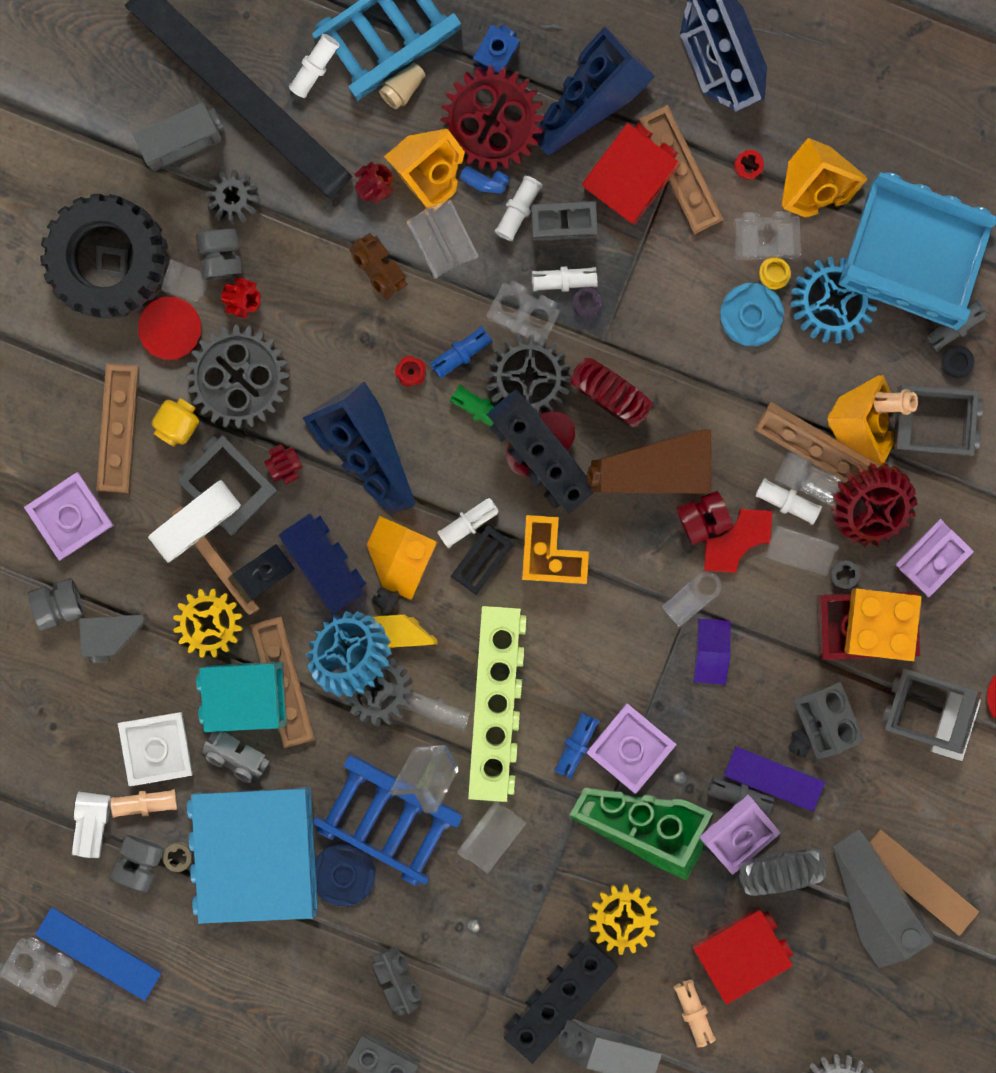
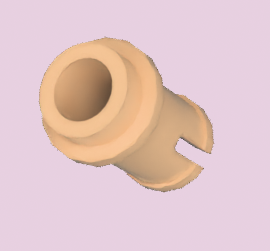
M904 389L900 393L878 392L875 395L876 399L882 400L874 401L877 413L901 412L904 415H909L911 412L916 411L918 406L916 393L908 389Z

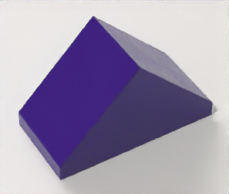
M698 618L693 682L726 685L730 660L731 621Z

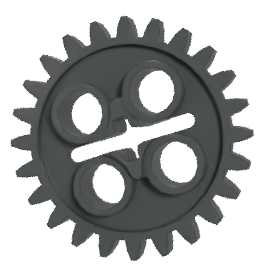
M234 325L232 334H229L224 326L221 327V337H217L213 332H210L212 342L208 344L200 340L199 343L203 351L192 350L191 352L197 358V362L187 363V366L194 370V374L185 376V379L195 384L187 389L188 393L198 394V397L192 402L193 405L203 403L205 406L201 414L204 416L212 411L211 422L216 423L223 417V425L226 428L229 427L232 420H235L237 429L242 428L243 420H247L250 427H254V417L257 416L263 422H266L264 414L266 410L274 414L277 413L272 405L274 401L284 403V400L278 395L279 391H289L287 386L281 384L282 380L290 378V374L281 372V368L287 366L288 361H278L277 359L283 353V350L280 348L272 351L271 348L275 340L271 338L264 343V332L261 330L254 337L252 336L251 326L246 328L244 334L241 333L238 325ZM235 346H242L246 351L244 360L239 363L231 362L229 358L230 350ZM221 356L237 372L244 370L243 378L259 392V397H254L239 382H235L232 385L233 376L217 362V357ZM258 368H265L269 372V379L263 385H256L252 380L253 372ZM213 369H220L224 375L222 383L218 386H210L207 381L208 373ZM236 391H243L247 397L246 404L241 408H233L230 403V398Z

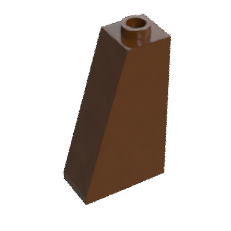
M711 429L694 430L591 460V466L587 471V482L591 486V493L711 494Z

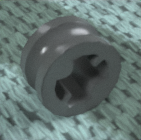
M843 560L833 565L830 571V578L836 587L849 589L858 583L860 571L855 563ZM844 565L849 566L848 571L853 570L854 574L853 578L848 579V584H842V579H837L836 576L837 572L842 571V566Z

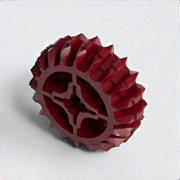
M584 358L574 369L573 375L570 378L571 384L580 393L628 426L638 427L646 419L649 410L653 406L651 400L635 386L595 359Z
M870 462L867 470L858 466L857 474L847 473L848 481L846 483L838 482L840 491L832 493V498L835 502L830 504L833 513V522L838 526L840 533L847 537L849 541L854 544L859 542L864 547L871 541L873 545L878 547L882 539L890 544V536L895 534L901 537L900 529L902 527H910L908 518L916 517L913 507L917 506L918 503L914 496L916 490L906 474L901 473L895 466L890 468L882 462L877 468L875 464ZM871 500L875 505L877 504L879 509L871 505L869 501Z

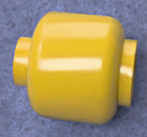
M179 398L177 403L172 400H165L152 419L151 423L155 429L153 434L173 447L177 443L180 445L186 444L199 425L198 417L193 414L196 407Z

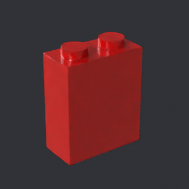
M629 123L625 125L581 184L633 225H636L681 165L675 159L679 153L665 142L660 147L650 140L653 133L639 123L635 127Z
M759 907L754 908L692 944L694 951L726 1005L793 966L789 960L794 955L786 940L778 941L772 931L778 927L769 911L762 913Z

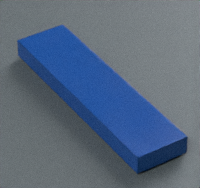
M54 906L51 907L35 934L37 937L144 1001L162 974V971Z

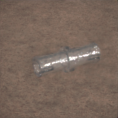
M414 692V696L406 698L411 707L403 708L429 717L430 722L436 723L439 721L461 731L465 730V725H467L471 713L444 703V699L438 698L435 700Z

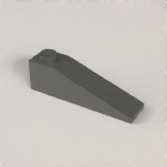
M860 828L833 845L860 941L878 968L907 960L934 942L932 931Z

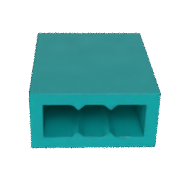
M283 661L208 665L199 668L200 673L196 677V686L198 692L201 693L202 705L199 707L198 716L200 724L204 726V732L275 729L287 725Z

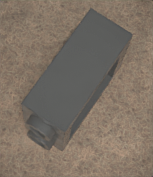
M202 102L134 133L133 136L146 164L155 172L223 141L220 132L225 129L214 107L208 109L205 103Z
M910 385L898 386L897 393L908 389L916 393L918 397L965 400L962 447L910 443L913 412L909 415L896 412L893 451L972 456L974 455V450H979L981 431L976 430L977 418H981L983 413V399L978 398L979 391Z
M222 435L219 439L214 436L203 446L201 450L204 454L196 462L191 459L180 469L179 473L182 476L177 482L196 499L202 493L190 481L224 448L262 486L229 520L226 518L220 523L231 536H235L279 490L225 436Z
M903 669L902 675L897 674L893 683L892 692L896 693L893 705L888 704L883 715L882 722L886 723L885 730L963 754L982 693ZM913 680L963 695L949 741L899 726Z
M567 1019L565 1028L560 1033L557 1049L586 1069L602 1073H656L662 1055L631 1035Z

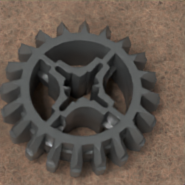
M529 334L528 344H523L521 335H517L516 342L518 346L513 347L509 340L504 341L508 351L504 353L497 348L494 353L501 358L500 361L497 362L490 359L488 365L497 368L496 372H486V378L496 380V383L487 385V390L493 391L498 389L499 392L492 397V401L495 403L508 396L502 381H510L521 386L523 397L538 415L542 414L540 409L544 407L547 412L554 411L550 405L552 401L561 407L563 401L557 397L558 393L568 396L570 392L567 388L561 387L562 383H571V377L562 376V372L571 370V365L565 364L560 366L559 364L560 361L566 358V354L562 352L555 357L553 352L557 349L558 345L553 343L549 349L544 348L547 338L544 336L540 339L539 345L533 344L534 334ZM526 352L525 363L521 369L503 371L506 363L513 356ZM535 352L543 355L551 362L555 374L541 372L536 368ZM531 361V370H534L533 375L537 373L538 378L546 379L533 380L532 386H530V393L527 394V386L524 385L525 380L521 382L520 377L512 376L524 375L526 369H528V362ZM555 384L552 392L544 400L532 403L533 391L538 385Z
M811 847L791 849L746 860L739 866V877L746 894L755 896L796 890L819 883L826 877L825 869L827 867L825 858L819 849Z

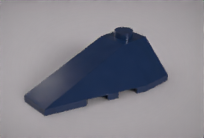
M606 27L595 36L580 54L578 60L581 64L573 78L567 76L563 83V86L566 88L558 102L550 105L545 113L544 120H541L539 125L544 127L543 132L534 133L540 140L538 145L547 155L552 154L634 100L655 77L648 67Z
M365 381L342 391L303 417L318 443L327 452L331 449L343 461L341 466L348 473L353 470L364 481V489L390 515L411 508L416 504L383 410Z

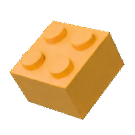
M852 588L845 653L914 661L922 596Z

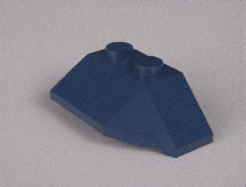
M686 0L687 5L683 15L680 37L703 94L728 106L735 112L765 99L767 65L743 6L737 0Z

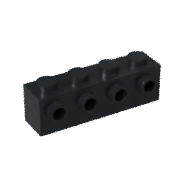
M516 389L486 414L493 422L489 429L500 442L506 439L510 443L511 447L507 451L519 465L522 462L527 464L530 469L525 473L537 487L541 484L544 485L548 491L543 495L555 509L561 506L569 514L593 494L591 493V486L587 482V475L528 401Z
M589 938L584 943L579 940L567 953L570 959L563 967L559 964L556 965L546 977L549 983L542 991L536 988L524 1002L527 1005L526 1009L520 1015L515 1012L503 1026L506 1029L504 1039L532 1064L565 1028L567 1019L572 1020L618 968L617 963Z

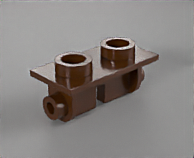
M368 233L362 239L358 238L349 249L354 263L365 271L370 278L373 289L378 294H382L386 301L396 291L399 292L408 285L405 281L406 275L394 259L386 265L382 263V260L390 254L377 236L373 237L371 233Z

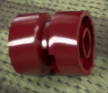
M718 490L701 497L698 504L691 501L676 508L683 529L692 546L709 539L711 532L718 535L734 528L729 512ZM710 513L712 518L706 522L703 514Z

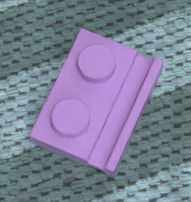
M939 519L894 565L922 593L930 597L974 551Z

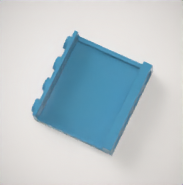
M880 172L871 183L838 285L958 330L968 320L970 309H967L991 230L996 225V216L992 215L985 208L971 207L963 204L957 197L950 195L942 196L934 193L926 185L911 184L903 181L897 174Z
M311 787L218 793L197 792L191 794V800L187 802V815L193 821V832L189 834L190 851H194L195 864L191 865V881L196 883L197 896L193 897L192 908L193 914L195 916L198 915V924L312 919L318 915Z

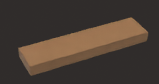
M666 105L639 118L640 124L653 133L650 138L651 141L659 147L665 142L679 153L675 159L681 165L668 182L693 233H699L723 221L724 219L669 106Z
M106 363L96 491L130 493L139 366Z
M770 402L754 430L844 483L848 481L847 473L852 475L858 473V466L863 467L864 470L868 469L870 462L875 464L877 468L880 466L773 402Z
M180 506L179 508H177L175 511L172 512V516L177 514L184 507ZM205 535L194 545L246 613L253 615L262 607L255 599L247 604L228 580L235 572L209 538Z
M282 616L250 625L260 663L283 661L287 725L278 728L283 747L287 748L315 740Z
M880 828L869 840L901 888L960 936L979 911Z

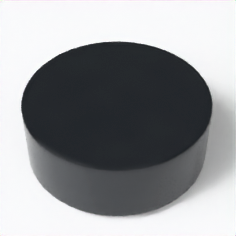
M954 346L943 354L941 358L942 370L951 378H963L973 370L974 356L969 349L963 346Z

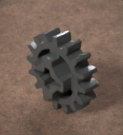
M393 658L389 660L390 666L382 667L381 669L384 677L377 676L373 680L375 687L367 684L364 694L355 690L352 697L349 696L344 699L346 704L353 706L350 712L354 716L360 715V720L365 724L371 719L372 724L379 727L381 719H383L388 725H391V716L396 715L401 719L403 715L400 709L402 707H411L406 701V697L414 696V692L407 688V686L413 683V679L405 676L408 670L402 665L397 667L398 662ZM388 672L395 676L398 685L390 683ZM360 697L368 699L369 710L363 706Z

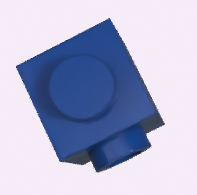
M491 25L473 57V64L478 67L480 66L485 71L488 70L490 65H493L495 73L499 74L503 66H509L520 46V40L515 38L517 33L504 25H500L499 28Z

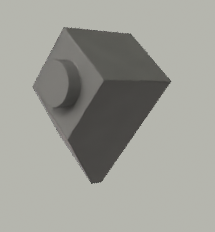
M147 614L80 618L81 657H90V663L110 662L109 655L119 654L148 621Z

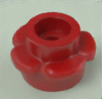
M405 356L401 359V363L396 365L395 375L405 387H412L415 384L420 385L426 378L424 373L426 365L419 358L415 359L414 356ZM409 369L414 370L412 375L408 374Z

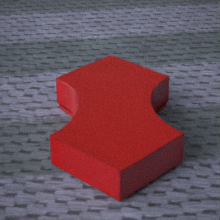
M740 509L733 526L734 528L722 536L709 538L705 541L704 571L736 573L738 563L747 550L758 544L770 543L772 511Z

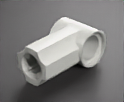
M78 792L74 809L76 828L72 848L73 855L100 858L104 827L108 823L110 815L111 796Z

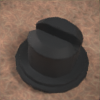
M381 587L377 590L381 597L378 598L374 595L372 603L382 609L381 615L390 614L397 604L399 593L398 591L391 593L384 587Z
M800 730L792 731L791 733L794 738L789 745V751L795 754L797 749H799L797 755L805 757L810 747H812L809 737Z

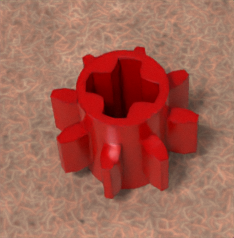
M235 277L234 284H225L221 294L222 303L227 306L225 312L241 318H247L248 312H256L261 301V295L255 289L257 283L248 281L245 278Z

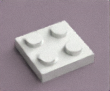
M183 712L118 723L128 786L193 775Z

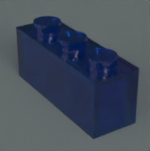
M310 513L280 533L279 537L332 615H334L366 592L362 587L367 583L357 568L353 571L349 569L344 561L349 557L340 543L332 544L326 535L331 530L321 515L315 518Z

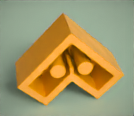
M526 515L522 580L587 584L589 552L557 550L559 517Z

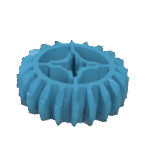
M833 257L827 258L826 268H824L820 260H816L814 266L817 272H814L807 266L803 271L808 280L800 276L795 280L803 288H793L791 290L792 295L800 297V300L790 303V306L793 308L801 307V311L793 315L794 319L798 320L802 317L806 319V322L800 326V329L804 331L811 325L814 329L810 333V337L813 339L818 335L819 331L823 332V343L828 342L830 334H833L836 344L841 343V333H844L848 341L854 338L852 328L857 333L862 334L865 330L860 321L865 324L872 322V318L865 314V312L871 313L877 310L875 305L868 304V301L875 300L874 298L850 289H840L834 284L833 280H830L829 275L841 276L846 262V258L843 257L840 258L838 267L834 265ZM819 278L822 284V298L820 301L809 306L808 296L810 288L815 280ZM831 292H834V296L837 294L839 296L848 294L837 304L838 308H833V305L830 307L828 304L820 307L830 298ZM858 295L859 308L853 320L849 322L846 317V302ZM823 311L829 312L835 321H838L839 326L826 325L813 314Z
M345 611L342 618L334 615L333 622L330 624L323 621L324 629L321 632L314 631L317 639L316 641L308 642L312 651L305 654L307 660L310 661L307 667L312 673L313 680L326 692H332L339 697L343 693L346 696L352 697L355 690L364 694L367 684L375 687L373 680L377 676L384 677L381 669L382 667L390 666L386 657L392 654L391 649L388 647L391 641L385 634L384 627L377 623L372 616H365L358 611L354 615L351 612ZM364 635V637L359 638L358 636L355 638H350L351 636ZM346 669H347V672H343V673H332L333 671H336V670L342 671V670H346Z

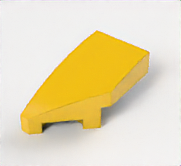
M405 614L373 617L377 623L384 627L385 634L391 641L388 645L389 648L437 644V639L433 635H429L414 617H407Z

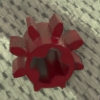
M370 162L367 166L363 165L354 174L359 179L355 184V190L365 201L373 200L377 204L380 200H385L394 191L389 186L393 182V175L383 164L374 165L373 162Z
M280 444L268 451L271 458L265 460L264 463L274 482L282 479L284 484L287 485L299 479L296 471L302 469L303 465L293 447L285 450L284 446Z

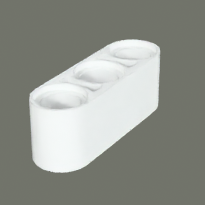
M220 480L156 529L148 538L167 563H169L241 507V504L224 482Z

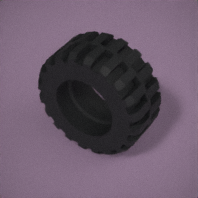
M100 193L91 194L90 198L86 199L83 197L73 200L74 205L61 208L58 211L59 218L56 221L51 220L47 226L50 229L47 238L43 237L41 246L45 248V254L40 256L41 266H44L46 269V273L43 276L46 283L53 287L52 293L58 299L64 301L66 306L82 314L100 319H110L111 317H126L132 311L138 312L144 308V303L147 300L152 301L158 293L155 290L159 284L163 285L166 279L163 272L165 267H169V257L165 254V249H168L166 239L161 235L162 229L158 222L151 218V214L120 196L112 194L106 196ZM99 227L119 229L129 238L133 248V261L129 272L120 282L109 287L95 286L86 281L81 275L77 263L78 250L82 241L90 232Z

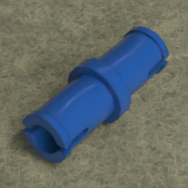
M482 326L462 341L458 342L456 340L451 344L452 348L429 362L440 379L444 378L446 374L462 363L465 365L469 363L473 355L493 343L488 333H485L486 330Z
M581 712L571 737H567L564 742L566 747L554 771L561 775L565 774L570 779L573 778L583 753L587 754L586 752L589 750L587 745L597 724L600 722L593 716L589 717L588 714Z

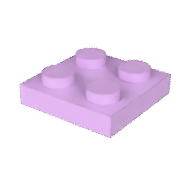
M76 472L24 507L59 561L114 526L79 472Z
M626 703L586 753L636 794L677 744Z
M747 795L743 800L735 804L721 819L712 824L700 838L733 875L739 870V866L743 862L752 859L781 833L754 800Z

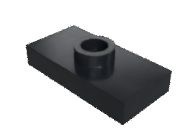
M275 544L233 573L228 580L248 604L293 572L295 568L278 545Z

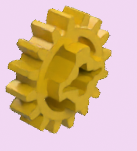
M199 589L198 598L188 594L186 597L189 604H178L179 609L183 612L182 615L173 616L174 620L180 622V626L173 630L175 633L182 632L183 637L178 642L179 644L188 642L190 644L188 648L189 653L194 652L197 648L200 649L199 655L202 658L206 656L207 651H211L213 657H218V648L229 652L230 648L227 643L229 641L238 643L239 640L234 635V632L243 631V627L236 625V620L241 619L243 614L234 613L233 610L237 607V602L230 604L226 602L229 594L224 593L219 598L217 597V589H212L209 596H206L205 591ZM202 602H214L209 610L201 611L195 608L196 605ZM224 609L229 617V629L223 625L221 615ZM212 615L214 617L212 622L219 630L210 628L204 631L202 629L204 623L197 616L208 618ZM188 618L193 621L195 628L192 636L187 626ZM215 635L222 639L216 644H203L208 636Z
M624 883L622 891H617V888L611 885V894L607 895L603 891L600 892L601 903L597 901L592 902V906L597 912L588 915L589 919L596 921V924L590 927V931H599L600 934L597 936L596 942L599 944L606 940L607 951L617 946L619 955H623L625 947H629L632 953H636V944L640 943L643 947L647 946L644 939L646 935L650 937L655 936V932L650 929V925L658 924V919L651 917V914L655 913L657 908L656 906H647L651 897L646 895L641 898V889L639 887H636L633 892H629L628 884ZM619 899L616 907L611 911H604L610 902ZM631 899L642 907L644 914L636 913L631 908ZM625 905L629 918H632V921H626L623 933H621L619 921L614 919L621 916L623 906ZM602 924L611 925L614 928L616 939L604 930ZM635 928H642L639 934L628 939L631 931Z

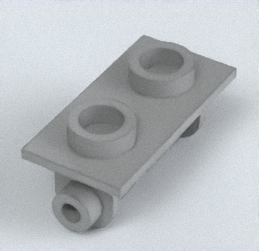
M224 731L212 732L208 739L209 742H205L202 750L206 760L217 767L225 766L234 771L233 774L241 781L246 783L252 781L258 784L262 772L265 771L270 762L265 759L266 755L248 745H245L243 751L239 754L235 752L240 744L239 740Z

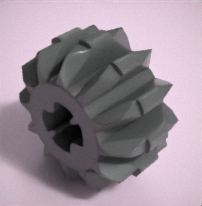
M232 170L231 179H228L227 175L222 171L219 173L223 181L219 184L213 179L209 182L216 189V192L207 191L205 193L206 198L215 200L209 203L207 208L209 211L219 209L215 215L218 221L222 220L227 214V223L229 225L234 224L235 215H238L240 221L244 223L246 222V217L243 214L245 210L252 215L256 213V210L249 204L260 203L259 196L250 195L258 190V186L256 183L247 186L251 178L248 174L243 175L238 181L239 173L237 170ZM234 190H238L237 195L240 200L236 204L233 201L232 205L227 204L229 200L226 194L229 191L234 194Z

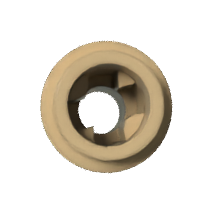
M413 62L410 66L384 81L379 94L389 106L398 109L400 106L406 105L422 80L426 77V74L420 66Z

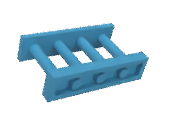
M359 0L335 18L331 19L329 16L317 23L314 27L316 31L312 33V36L316 43H318L322 34L331 36L339 43L340 46L335 52L352 75L351 81L353 83L348 87L358 102L381 86L384 81L462 29L461 22L454 13L448 17L445 14L441 15L432 0H416L431 21V29L420 35L419 32H414L393 0ZM378 2L405 40L403 43L405 47L397 53L387 49L363 14V12ZM350 21L354 22L379 58L377 60L379 65L369 72L367 69H362L336 32Z

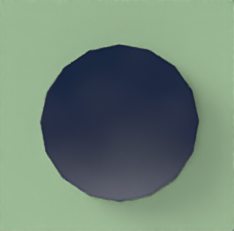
M339 842L326 847L315 860L317 893L324 901L334 906L349 907L361 902L369 895L375 883V867L368 853L350 843Z

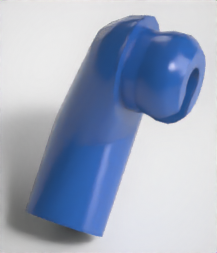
M469 166L465 167L460 175V180L473 188L501 194L507 190L505 187L510 182L509 177L500 171L494 172L492 179Z

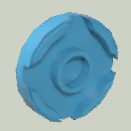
M744 283L734 287L725 296L720 308V322L724 332L734 342L743 346H759L769 342L779 332L783 322L784 308L779 296L772 289L759 283Z

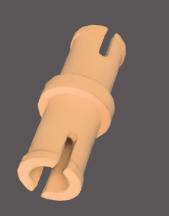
M175 789L148 794L146 791H139V795L111 797L112 816L116 818L118 816L142 814L143 817L149 816L150 812L177 810Z
M693 980L683 981V986L680 983L674 986L684 1010L682 1017L684 1022L689 1023L696 1046H707L706 1041H709L711 1044L716 1040L706 1017L708 1011L705 1005H701Z

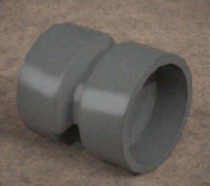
M237 229L213 230L196 235L198 253L204 255V259L200 261L202 280H222L243 275L241 257L235 253L240 248Z
M72 578L54 583L51 590L44 586L28 592L30 608L40 631L58 626L61 619L65 622H71L85 617L83 603Z
M125 835L119 851L122 859L116 860L110 878L124 886L148 892L155 876L152 868L159 865L164 848L146 839ZM135 863L140 864L138 869L134 868Z

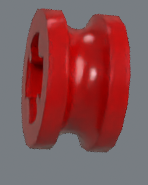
M749 149L741 152L734 162L736 174L746 180L756 178L764 168L763 157L755 150ZM748 156L753 157V164L758 166L756 171L752 169L750 173H746L744 171L745 166L741 164L742 158L746 161Z

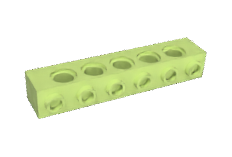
M482 606L468 799L507 802V794L514 795L515 775H509L510 762L516 763L517 743H511L512 730L518 731L520 711H513L514 698L521 699L522 679H516V667H523L524 647H518L519 634L525 635L526 615H520V608ZM505 630L510 633L512 642L509 647L500 649L494 645L493 636L497 631ZM498 662L505 663L510 670L509 676L502 681L495 680L491 675V667ZM496 694L504 696L507 700L506 709L499 713L493 712L488 705L489 699ZM491 727H500L504 731L505 738L500 744H491L487 740L486 733ZM489 759L499 760L503 766L502 772L497 776H489L484 770L486 761Z

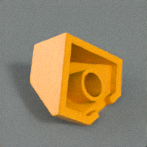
M441 129L407 136L387 153L384 158L432 214L456 193L458 185L456 173L458 164L463 162L465 151L448 129Z
M807 138L788 162L782 207L787 211L807 218L818 214V209L833 203L836 207L847 204L868 179L832 147Z
M878 375L840 396L827 418L828 425L837 441L878 465L886 461L894 445V431H888V412L877 413L874 407V401H882L875 398L876 393H891L884 375Z
M379 516L367 542V548L382 587L392 592L398 591L399 595L412 600L438 542Z

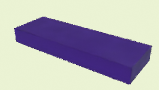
M737 746L734 747L723 775L814 812L825 784L822 780Z

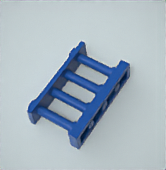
M350 754L343 766L349 769L347 773L349 778L327 818L324 819L317 815L314 819L313 824L318 826L316 831L331 840L337 836L403 872L401 878L415 886H418L419 882L426 885L430 876L422 872L444 829H449L450 825L457 828L463 814L361 758ZM367 779L377 785L375 788L377 793L353 835L337 825L360 782L364 783ZM395 794L405 800L403 804L405 809L384 848L381 850L365 840L388 798L392 799ZM424 810L433 815L431 821L434 823L411 865H408L394 857V854L416 814H420Z

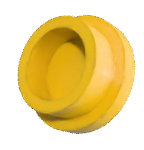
M772 257L766 259L761 264L758 274L763 285L770 289H780L788 283L791 277V270L783 259Z

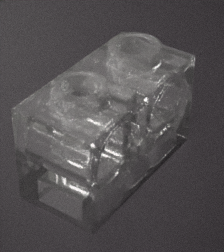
M511 281L510 285L503 282L486 315V319L517 335H521L526 340L528 338L532 339L536 345H544L561 312L556 309L557 303L540 295L539 299L528 295L529 289L515 281ZM504 298H516L520 304L519 309L514 313L503 311L501 302ZM535 311H542L548 317V323L542 328H536L530 323L529 318Z
M29 937L28 940L20 939L0 972V977L56 1007L62 1000L78 968L72 965L74 961L61 953L53 955L44 950L46 946L42 942L32 937ZM21 954H28L33 958L34 966L32 969L28 970L21 967L19 963ZM55 969L61 973V984L53 985L48 981V970Z

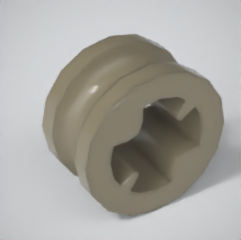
M175 842L169 845L163 854L165 866L174 872H181L187 869L193 860V852L190 851L187 844L182 842ZM182 849L185 852L182 856H187L186 862L174 865L171 862L174 858L169 857L170 852Z

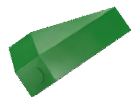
M584 788L570 813V817L654 866L687 881L704 846L700 836L710 827L713 813L682 799L673 798L672 801L655 799L654 796L649 795L638 797L623 795L622 792Z

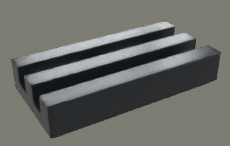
M488 525L450 577L477 595L514 543ZM489 534L495 537L466 578L461 577V572ZM499 542L503 543L505 546L475 586L470 583L490 554Z

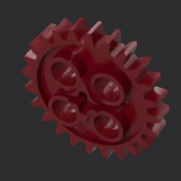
M490 65L487 74H484L479 66L475 69V77L469 72L463 75L465 84L459 80L453 83L458 92L449 90L446 93V96L452 102L442 104L441 108L448 111L449 114L443 115L440 121L449 123V126L445 129L450 131L462 149L469 155L467 164L472 163L476 158L479 160V169H482L486 162H490L492 170L495 171L498 163L501 161L505 169H508L510 158L519 164L522 161L520 152L528 156L532 153L528 143L532 145L539 143L540 140L533 133H542L544 127L536 123L545 118V114L536 112L543 105V101H533L532 98L538 90L528 91L526 89L530 81L529 79H525L521 83L518 82V71L509 77L507 76L506 66H503L498 74L495 73L494 66ZM479 90H490L494 95V101L492 103L482 102L478 95ZM502 93H506L507 99L496 117L497 120L491 126L484 142H479L478 138L489 120L488 115L496 107ZM514 104L520 107L522 117L519 119L511 118L507 113V106ZM464 118H475L479 123V129L476 131L468 130L464 125ZM496 132L504 134L507 138V145L497 146L494 144L492 134Z

